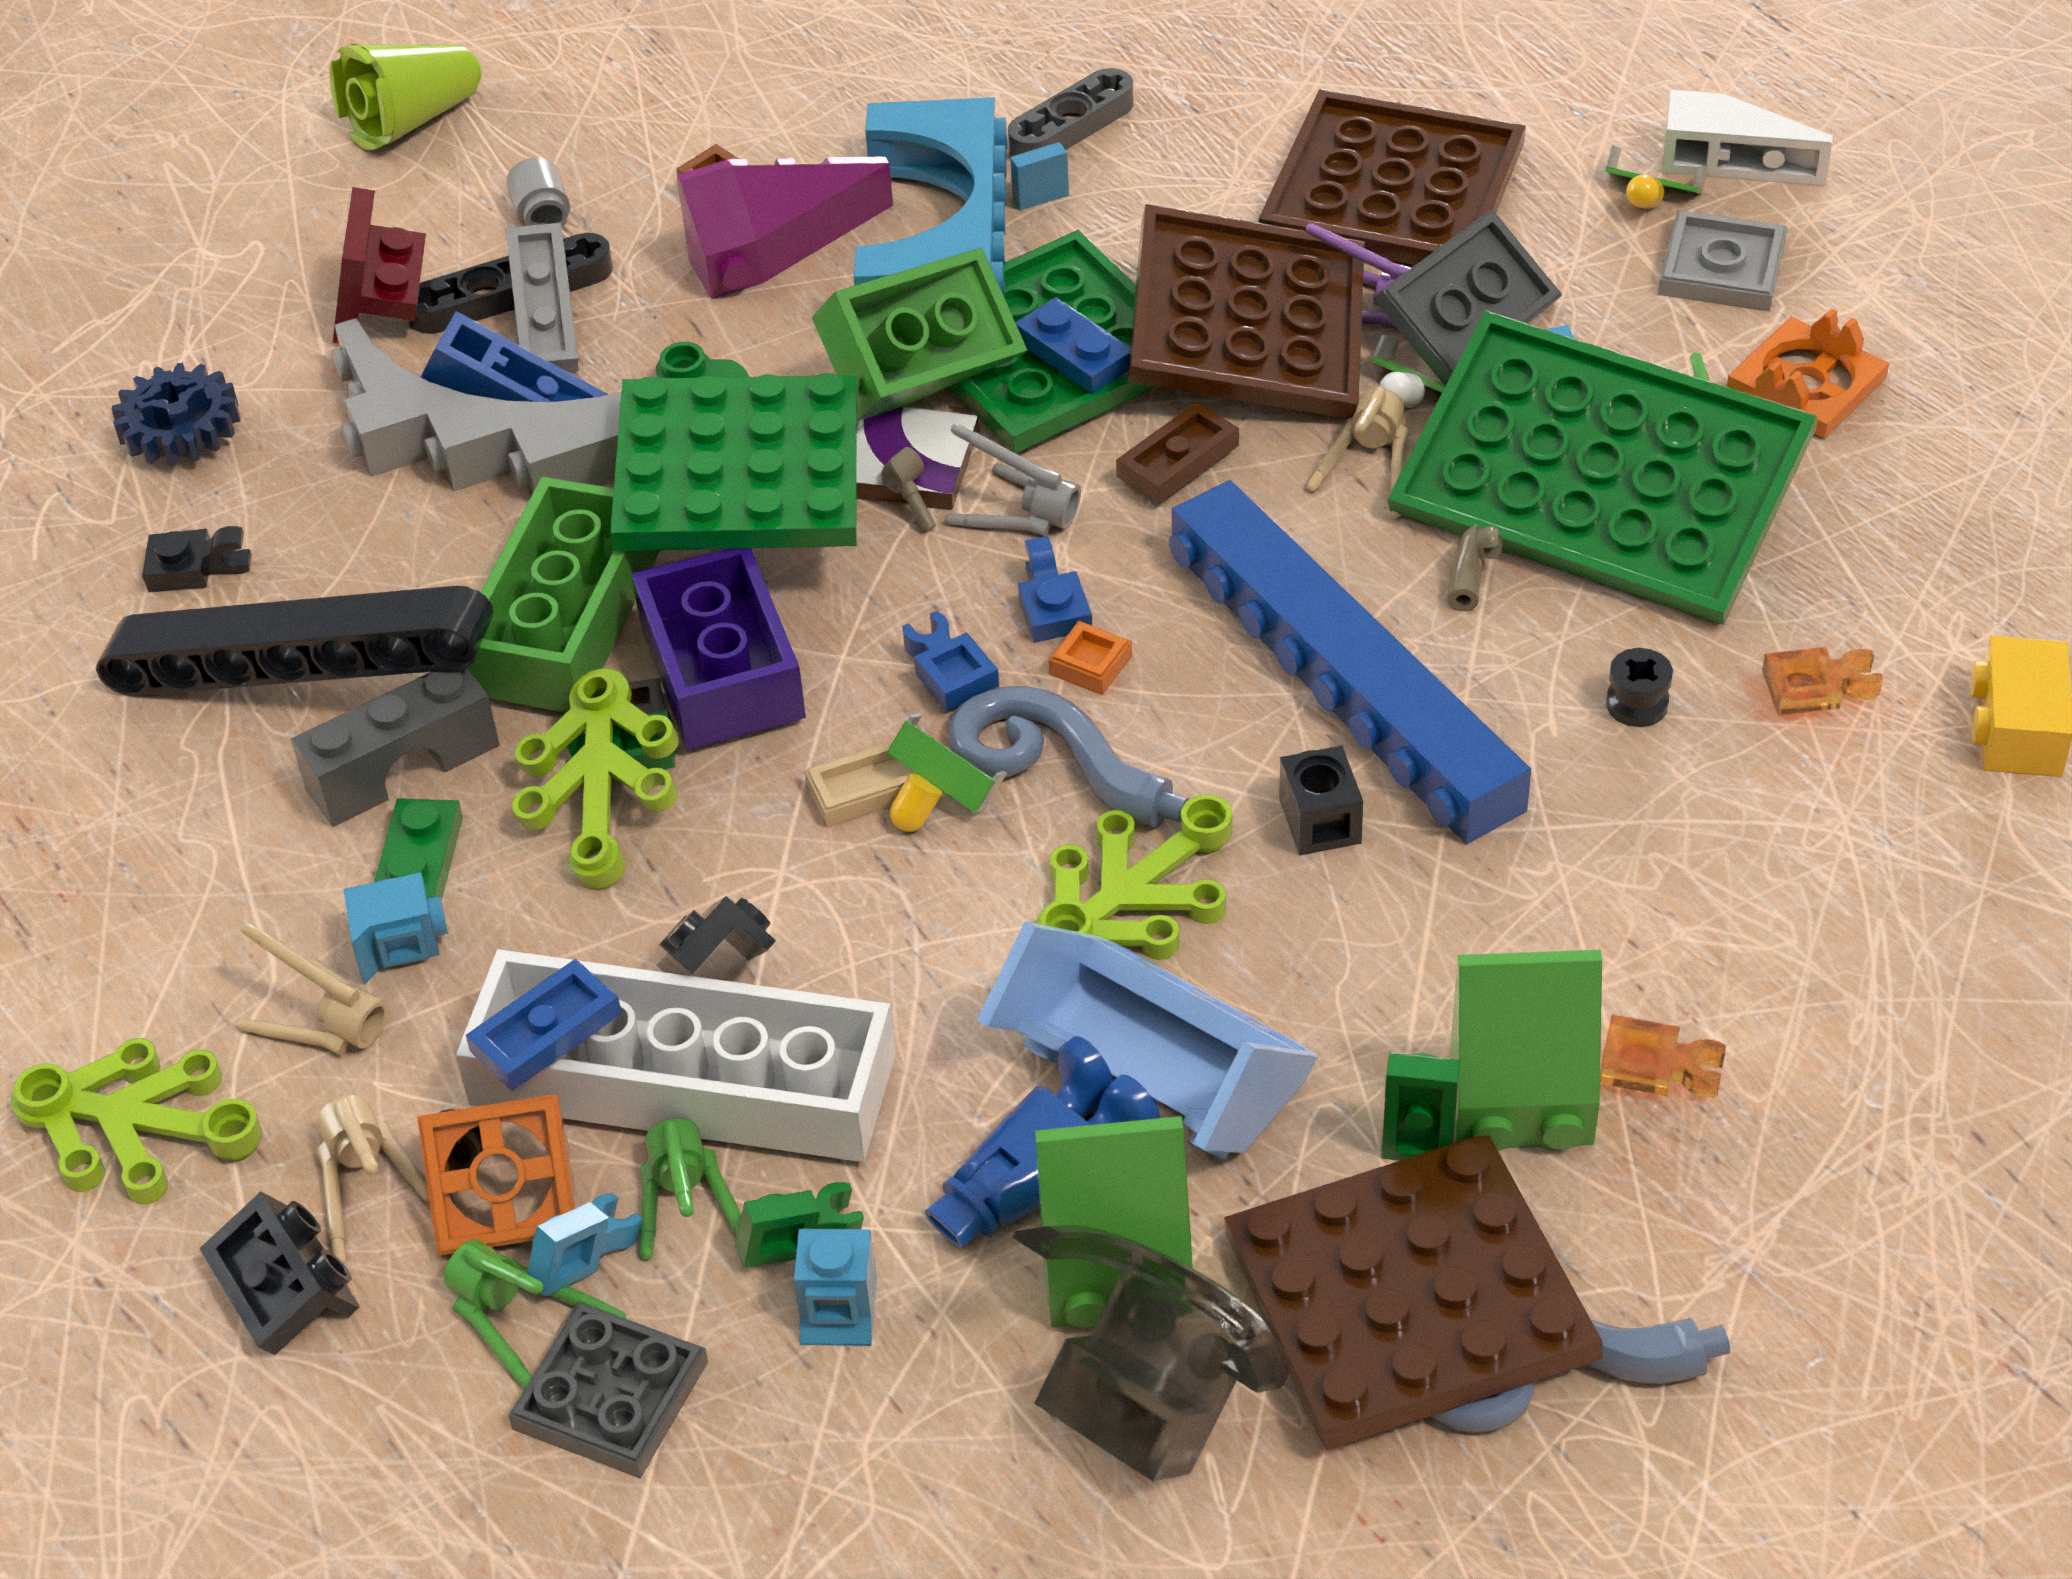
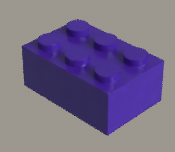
M751 548L724 549L631 574L640 626L686 750L806 718L800 667Z

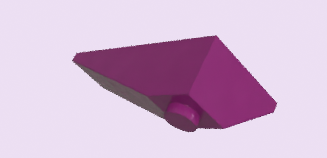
M886 157L826 158L820 164H796L793 158L776 159L775 165H749L746 159H728L676 175L689 262L711 299L768 281L893 206L890 163Z

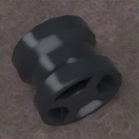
M1646 648L1627 649L1617 654L1612 660L1609 681L1611 685L1608 687L1606 707L1609 714L1616 721L1633 727L1652 726L1661 721L1668 711L1670 697L1668 690L1671 688L1673 668L1670 661L1661 653Z

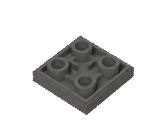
M578 1302L508 1417L512 1430L641 1479L708 1363L706 1348Z

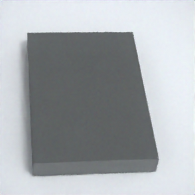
M1491 209L1382 289L1374 297V300L1440 381L1447 384L1484 311L1528 324L1554 304L1562 296V293L1493 209Z

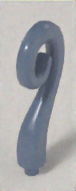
M1026 686L992 688L970 697L959 705L952 715L948 729L951 750L990 777H994L996 773L1002 771L1007 773L1005 777H1011L1026 771L1038 761L1043 751L1044 738L1040 728L1032 722L1035 721L1053 729L1066 741L1094 793L1107 807L1112 810H1121L1131 815L1135 822L1154 828L1160 826L1165 818L1181 823V809L1189 798L1173 794V784L1170 779L1143 771L1122 761L1089 716L1073 702L1058 694ZM1009 718L1006 722V732L1008 738L1014 743L1012 746L1005 749H993L979 741L980 733L989 724Z
M1691 1318L1641 1328H1621L1591 1320L1602 1339L1603 1359L1586 1365L1622 1380L1637 1383L1662 1384L1706 1375L1707 1359L1729 1354L1730 1344L1727 1333L1722 1325L1698 1330ZM1534 1382L1432 1415L1431 1417L1439 1424L1458 1431L1477 1433L1499 1430L1511 1425L1525 1414L1534 1395Z

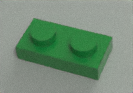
M397 798L374 882L421 872L428 898L441 896L442 900L463 819L459 800Z
M1389 1052L1386 1072L1381 1159L1400 1161L1453 1144L1460 1060L1438 1058L1424 1053L1409 1055Z

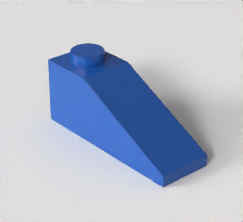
M457 311L437 343L421 375V378L428 382L464 394L505 401L558 402L608 395Z

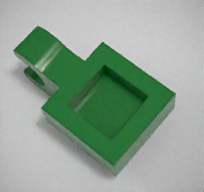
M830 1183L818 1192L816 1199L812 1190L785 1195L769 1194L757 1200L744 1202L735 1244L743 1268L796 1259L799 1229H862L864 1220L862 1211L847 1214L835 1211L848 1207L852 1193L850 1183Z

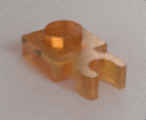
M1826 647L1765 653L1762 673L1778 716L1840 709L1842 695H1847L1857 700L1874 699L1880 696L1883 681L1881 673L1865 675V673L1871 672L1874 658L1873 651L1870 649H1853L1845 653L1842 658L1832 660Z
M1612 1014L1600 1068V1084L1667 1097L1669 1084L1672 1081L1682 1083L1689 1092L1695 1095L1716 1097L1718 1095L1721 1073L1707 1071L1700 1068V1066L1722 1068L1726 1045L1713 1039H1699L1690 1044L1679 1043V1026Z

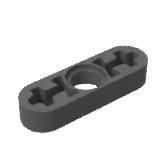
M1115 68L1095 71L1013 119L1008 126L1010 156L1019 155L1058 142L1067 150L1130 112L1134 105L1133 79L1131 75ZM1065 114H1080V115H1083V116L1077 117V118H1063V117H1059V116H1062V115H1065Z

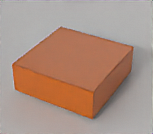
M1078 621L1049 658V675L1103 695L1132 657V641Z

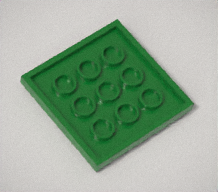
M1076 230L1005 262L1004 298L1015 322L1056 297L1130 347L1136 283L1080 230ZM1028 350L1017 358L961 381L949 388L1010 451L1016 454L1156 388V386L1127 382L1128 372H1126L1094 394H1091Z
M823 373L810 376H776L766 374L758 377L702 376L699 378L644 377L641 379H622L610 532L612 551L857 546L856 375Z

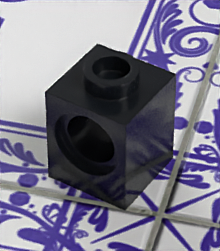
M1343 746L1308 750L1299 754L1280 757L1279 801L1299 856L1362 844L1363 799Z

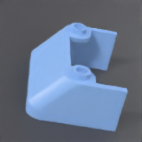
M1026 921L977 1021L987 1027L1019 1031L1027 1036L1023 1043L1026 1049L1055 1063H1058L1057 1055L1059 1048L1072 1037L1081 1036L1100 1052L1113 1076H1131L1147 1090L1152 1098L1184 1115L1183 1123L1193 1130L1189 1139L1192 1144L1224 1159H1227L1230 1152L1245 1153L1305 1083L1318 1057L1316 1053L1302 1044L1112 941L1096 935Z

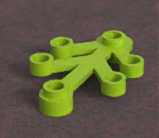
M608 668L593 670L578 679L569 695L571 708L544 735L540 733L526 735L515 747V757L523 771L529 776H543L552 771L556 766L557 755L586 729L585 745L542 788L530 786L519 791L513 799L512 809L523 827L529 830L542 829L551 823L556 809L584 782L582 834L572 844L569 863L579 881L591 889H603L613 885L621 878L626 868V858L616 840L610 836L611 775L635 792L642 805L651 812L667 810L675 803L678 796V789L666 770L662 768L647 769L612 743L613 726L617 725L637 738L647 756L660 759L669 756L675 751L679 743V736L672 722L666 716H648L630 703L632 691L628 681L620 672ZM666 732L661 739L649 741L656 733ZM539 750H544L541 756H539L536 759L529 760V757L533 753ZM665 785L659 793L648 795L649 791L655 786ZM542 803L535 812L526 813L532 805ZM599 852L595 857L588 859L592 854Z
M1209 794L1198 795L1189 799L1181 809V830L1129 869L1128 850L1135 843V821L1131 815L1121 810H1110L1103 813L1096 823L1097 843L1102 849L1101 890L1084 903L1080 902V886L1086 882L1089 876L1088 854L1078 845H1061L1054 849L1050 855V875L1055 883V901L1048 904L1042 910L1035 923L1096 935L1120 946H1140L1146 956L1156 960L1172 957L1177 953L1180 945L1179 925L1173 918L1166 915H1153L1144 921L1107 919L1119 910H1187L1188 915L1196 922L1210 924L1219 921L1226 912V891L1219 882L1211 879H1202L1192 884L1155 883L1194 853H1214L1229 841L1232 835V809L1224 799ZM1118 829L1124 832L1111 834L1108 831ZM1065 864L1077 865V867L1071 869H1066L1061 866ZM1201 899H1212L1215 902L1202 904L1198 901ZM1157 934L1168 936V938L1163 940H1156L1151 937Z
M144 1038L130 1039L121 1044L116 1052L70 1073L56 1064L42 1063L34 1065L19 1075L15 1081L11 1097L13 1111L21 1123L32 1128H46L60 1155L58 1168L66 1186L76 1192L89 1191L98 1186L105 1176V1167L96 1148L83 1144L72 1118L98 1122L123 1168L121 1180L127 1195L133 1202L138 1204H149L159 1200L167 1191L168 1180L161 1163L157 1159L149 1157L135 1130L208 1143L209 1149L213 1154L228 1161H241L251 1156L262 1138V1128L254 1107L242 1099L222 1100L210 1107L206 1113L154 1104L183 1090L194 1096L209 1094L220 1085L222 1073L215 1055L203 1049L190 1051L182 1056L177 1064L159 1071L160 1060L152 1042ZM137 1058H146L141 1063L135 1065L130 1064L133 1060ZM208 1069L202 1075L191 1076L197 1070ZM120 1077L126 1082L131 1083V1085L109 1095L92 1092ZM91 1164L84 1171L73 1172L80 1165ZM154 1176L152 1180L145 1184H136L143 1177Z

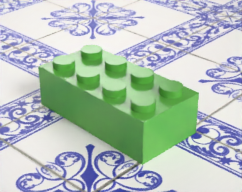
M541 477L481 590V593L491 602L494 614L475 660L467 669L488 694L489 699L567 712L571 708L569 695L578 679L588 672L603 669L636 602L631 574L651 569L661 551H612L610 532L614 488Z

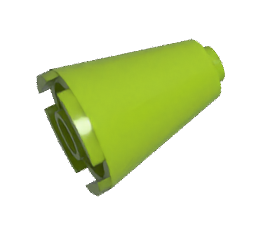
M351 44L340 47L336 51L341 53L340 59L331 61L329 69L330 90L338 117L348 116L355 131L348 132V135L365 150H376L387 146L474 95L478 88V82L481 80V67L476 56L470 53L464 46L452 44Z

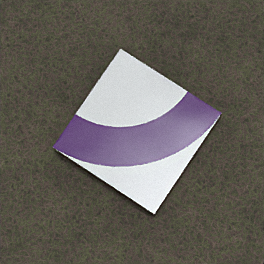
M900 407L860 420L857 427V497L908 503L903 498L901 492H893L883 484L881 472L884 465L903 448L909 447L920 456L924 464V473L914 483L918 487L919 494L925 505L953 509L974 446L951 432V426L957 423L978 433V416Z

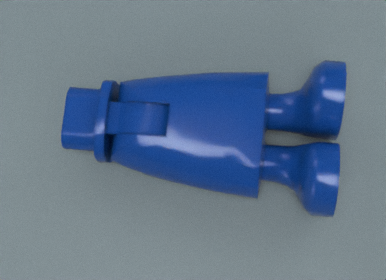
M1081 1036L1072 1037L1058 1051L1057 1062L1062 1085L1056 1095L1047 1088L1036 1086L973 1151L954 1176L943 1183L944 1195L925 1210L926 1217L942 1235L960 1249L980 1233L988 1237L993 1236L999 1231L998 1224L1005 1227L1040 1208L1035 1130L1161 1118L1159 1110L1147 1090L1129 1075H1119L1113 1080L1110 1069L1100 1052ZM1094 1114L1093 1117L1088 1121H1085L1083 1119L1086 1116Z

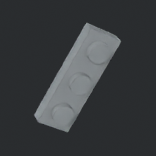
M561 223L506 228L519 346L567 372L579 371Z

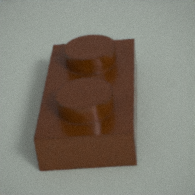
M1196 402L1116 459L1117 477L1157 504H1160L1238 447L1239 428Z

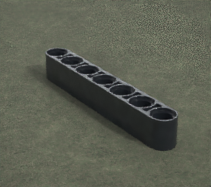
M445 586L132 614L125 616L118 623L97 662L96 672L99 679L113 691L124 695L136 696L459 670L467 668L474 662L491 623L494 610L488 598L476 589L467 586Z

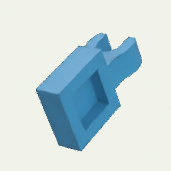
M614 1193L600 1195L592 1203L589 1202L565 1214L553 1216L537 1226L532 1242L533 1248L527 1274L543 1283V1291L540 1293L543 1296H547L597 1272L601 1255L612 1250L628 1248L636 1243L643 1217L636 1213L626 1219H614L618 1203V1197Z

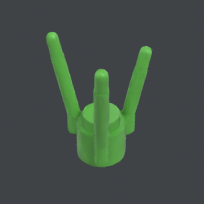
M673 1118L661 1121L650 1128L645 1138L649 1160L640 1166L643 1183L640 1257L644 1260H649L653 1256L659 1187L662 1186L668 1191L675 1192L681 1215L689 1217L694 1212L691 1188L700 1182L701 1177L706 1178L731 1229L737 1236L742 1213L719 1171L715 1151L703 1148L697 1125L687 1119Z
M478 1239L469 1240L453 1253L444 1272L446 1286L459 1295L453 1310L474 1326L510 1374L525 1389L533 1376L487 1318L484 1311L489 1308L493 1310L504 1308L513 1300L519 1288L532 1294H539L543 1291V1283L527 1274L528 1268L511 1257L503 1256ZM569 1286L549 1294L575 1307L578 1302L626 1319V1314L622 1310Z

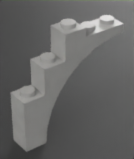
M356 318L335 324L340 347L331 350L334 365L341 382L352 381L347 384L350 398L344 399L350 422L341 425V430L350 456L354 458L361 455L371 477L429 459L434 472L444 470L454 491L512 473L517 486L527 485L531 494H533L541 477L597 486L614 482L621 392L601 397L558 402L505 401L468 395L428 382L397 365L372 343Z

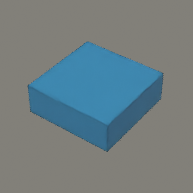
M1060 142L1010 157L1012 198L1019 210L1069 196L1067 151Z

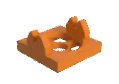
M1830 309L1812 326L1791 316L1728 375L1726 387L1817 415V429L1814 434L1825 439L1887 378L1889 362L1862 350L1864 337L1856 319L1851 318L1841 330L1837 325V311ZM1803 349L1818 356L1812 363L1792 364L1779 358L1783 352ZM1836 366L1849 371L1851 374V385L1847 390L1830 382L1829 373ZM1803 375L1817 378L1821 381L1822 385L1815 389H1808Z
M559 1094L417 1116L437 1256L452 1254L464 1243L475 1239L484 1242L490 1247L531 1241L534 1238L538 1225L553 1216L562 1215L576 1209L574 1176L570 1166V1149L563 1127ZM502 1122H512L531 1131L544 1145L549 1155L522 1159L515 1151L505 1147ZM479 1126L483 1151L474 1158L470 1168L449 1171L447 1160L455 1143L470 1129ZM492 1154H503L510 1157L518 1169V1180L514 1188L503 1195H492L486 1192L480 1186L477 1178L481 1162ZM552 1177L550 1188L542 1205L526 1220L516 1223L513 1198L522 1190L525 1181ZM474 1190L480 1198L491 1202L494 1227L484 1226L466 1218L454 1205L453 1193Z

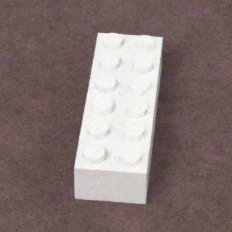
M497 949L456 1053L469 1105L484 1106L559 1094L561 1113L564 1119L649 1131L650 1128L661 1121L682 1118L690 1120L697 1125L701 1139L865 1162L896 1055L891 1006L889 1003L579 961L618 996L622 1014L521 1086L511 1091L470 1052L466 1034L570 963L572 959Z

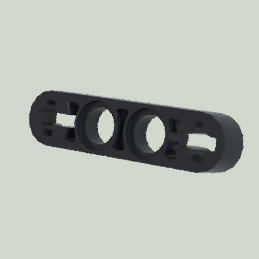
M581 233L563 238L570 292L606 280L611 275L613 270L609 242L604 236L596 233ZM509 255L421 282L415 321H409L410 325L418 332L434 334L445 331L456 311L476 322L514 310ZM481 288H496L490 293L472 294L473 291Z

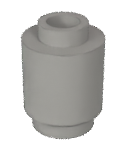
M528 158L517 163L508 173L506 185L520 223L523 226L561 223L563 228L570 212V202L556 166L543 158Z

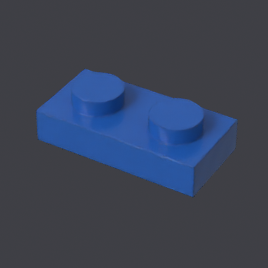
M1056 297L1015 322L1029 351L1091 394H1094L1128 372L1130 347Z
M575 958L467 1033L466 1039L469 1050L508 1089L513 1091L621 1015L619 998Z

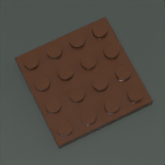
M1319 89L1259 216L1258 223L1306 231V226L1313 223L1343 238L1365 241V249L1391 262L1416 265L1489 210L1493 209L1495 213L1497 212L1524 145L1526 125Z
M1145 204L1141 222L1127 382L1346 419L1353 417L1359 404L1364 262L1324 243V241L1308 234L1306 231ZM1345 238L1364 248L1365 241Z
M1489 1135L1475 1136L1224 1217L1227 1238L1325 1451L1603 1359L1601 1337Z

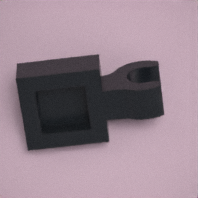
M238 526L222 527L213 534L211 539L207 529L150 534L142 573L148 592L207 587L209 574L227 573L236 575L250 571L252 553L250 549H242L243 528Z

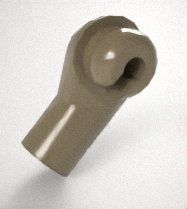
M1477 524L1467 529L1462 535L1450 571L1448 592L1450 606L1458 611H1470L1478 605L1482 558L1496 559L1502 553V537L1497 527L1488 526L1480 528Z

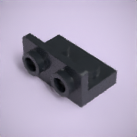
M260 1191L199 1249L258 1348L276 1355L326 1307L350 1317L360 1306L347 1286L352 1280L350 1272L334 1254L323 1248L316 1237L321 1232V1227L315 1217L296 1201H291L286 1205Z

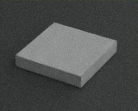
M1677 210L1659 280L1658 295L1770 312L1788 226Z

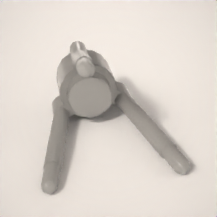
M955 423L951 426V432L954 435L1013 467L1012 469L1001 463H996L993 465V472L1025 487L1021 506L1023 510L1030 512V516L950 513L945 516L946 524L978 528L1028 530L1043 536H1047L1051 525L1064 530L1070 526L1080 502L1081 486L1079 484L1062 479L1061 474L1043 469L960 424Z

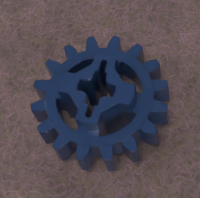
M183 362L177 363L173 372L155 367L153 369L154 375L149 380L136 376L133 378L136 389L120 390L118 395L121 403L112 405L111 408L114 416L113 424L120 445L126 444L128 453L132 457L144 453L148 464H153L161 456L167 457L170 466L176 465L180 456H189L191 460L197 461L200 459L199 452L201 449L207 448L215 452L220 449L218 437L232 438L235 435L232 424L241 420L232 382L226 383L223 372L217 371L208 375L206 365L199 364L190 372L185 370Z

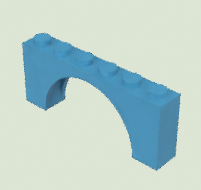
M995 97L867 103L865 133L868 157H886L890 163L891 177L912 179L939 186L956 194L966 204L951 218L925 232L892 242L856 246L854 284H862L982 247L1002 294L1005 296L1004 235H1006L1005 178H1007L1006 117L996 118Z

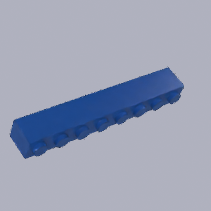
M1228 480L1171 508L1172 536L1169 538V547L1176 562L1183 568H1189L1205 584L1211 597L1218 603H1224L1241 620L1246 632L1255 639L1259 638L1277 656L1280 665L1287 673L1291 675L1296 674L1313 691L1320 706L1326 711H1333L1350 728L1357 743L1364 749H1371L1389 767L1396 782L1402 787H1409L1428 806L1432 817L1438 824L1443 827L1448 826L1467 845L1527 812L1531 768L1235 483Z

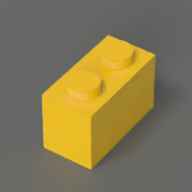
M1990 635L1985 661L1974 660L1970 682L1971 698H1981V706H1976L1974 711L1972 743L1983 745L1984 771L2062 777L2072 742V699L2068 641Z

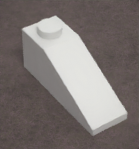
M1670 90L1662 173L1697 175L1699 166L1703 165L1709 168L1707 173L1709 177L1825 186L1833 136L1727 94Z

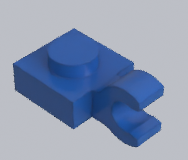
M1048 536L1024 541L1029 561L1025 562V567L1030 581L1018 583V598L1033 642L1036 643L1067 636L1078 621L1092 626V613L1077 572L1058 574L1053 548Z

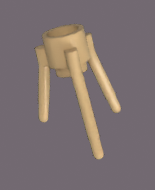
M1377 386L1362 395L1354 416L1346 421L1342 433L1306 483V489L1309 492H1314L1353 439H1356L1367 448H1380L1388 443L1392 445V491L1404 468L1405 443L1409 435L1408 428L1400 424L1404 414V405L1394 392ZM1391 512L1392 516L1395 518H1399L1402 516L1397 512Z
M249 922L242 924L241 932L243 935L326 990L317 1009V1018L324 1023L325 1032L245 1018L237 1021L236 1026L238 1030L260 1036L322 1046L338 1055H343L349 1044L365 1049L377 1040L389 1014V1006L386 1001L356 987L318 959L311 958L308 961Z
M356 1095L334 1099L320 1111L317 1119L324 1139L316 1148V1154L323 1170L331 1253L343 1264L346 1262V1250L338 1173L339 1164L342 1163L349 1168L363 1167L367 1174L373 1175L378 1171V1164L375 1158L380 1150H383L425 1202H429L427 1181L395 1141L388 1123L377 1122L370 1104L365 1098Z

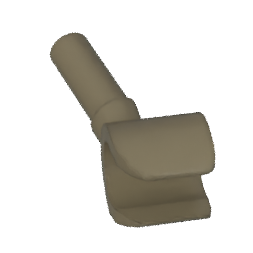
M905 447L884 465L881 472V480L889 490L896 493L901 492L923 532H927L933 529L936 524L919 494L918 487L914 483L924 473V464L920 456L912 448Z

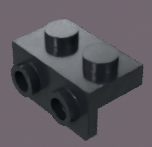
M725 896L708 907L702 915L693 910L672 928L659 944L667 954L656 966L666 973L691 976L724 939L748 960L767 952L776 940L765 931L771 923L759 909L744 898H740L734 903Z

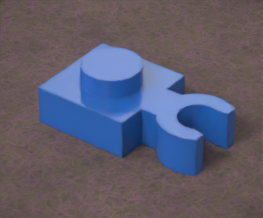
M940 612L930 613L932 631L930 634L923 635L915 632L909 623L902 626L904 647L906 652L914 657L916 675L946 711L962 704L974 695L999 687L998 668L967 632L951 639L949 622Z

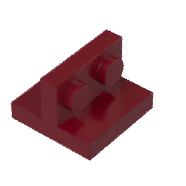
M352 187L341 262L335 324L355 318L359 321L360 313L415 321L426 233L408 231L399 227L389 228L371 225L375 190ZM334 325L333 343L339 344Z

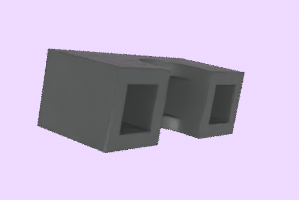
M467 668L429 672L291 738L305 789L332 827L388 801L389 797L385 786L387 773L399 758L411 751L427 749L442 770L447 772L500 746L489 696Z

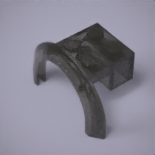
M1056 1225L1014 1232L1013 1239L1046 1260L1081 1259L1123 1271L1093 1334L1065 1339L1034 1404L1152 1482L1191 1474L1236 1381L1255 1393L1275 1390L1285 1385L1289 1376V1369L1268 1325L1236 1295L1195 1269L1146 1245L1096 1228L1080 1225Z

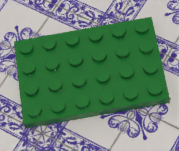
M1484 311L1387 499L1389 510L1461 536L1467 529L1477 524L1480 528L1495 526L1501 532L1502 550L1724 625L1817 429V415Z

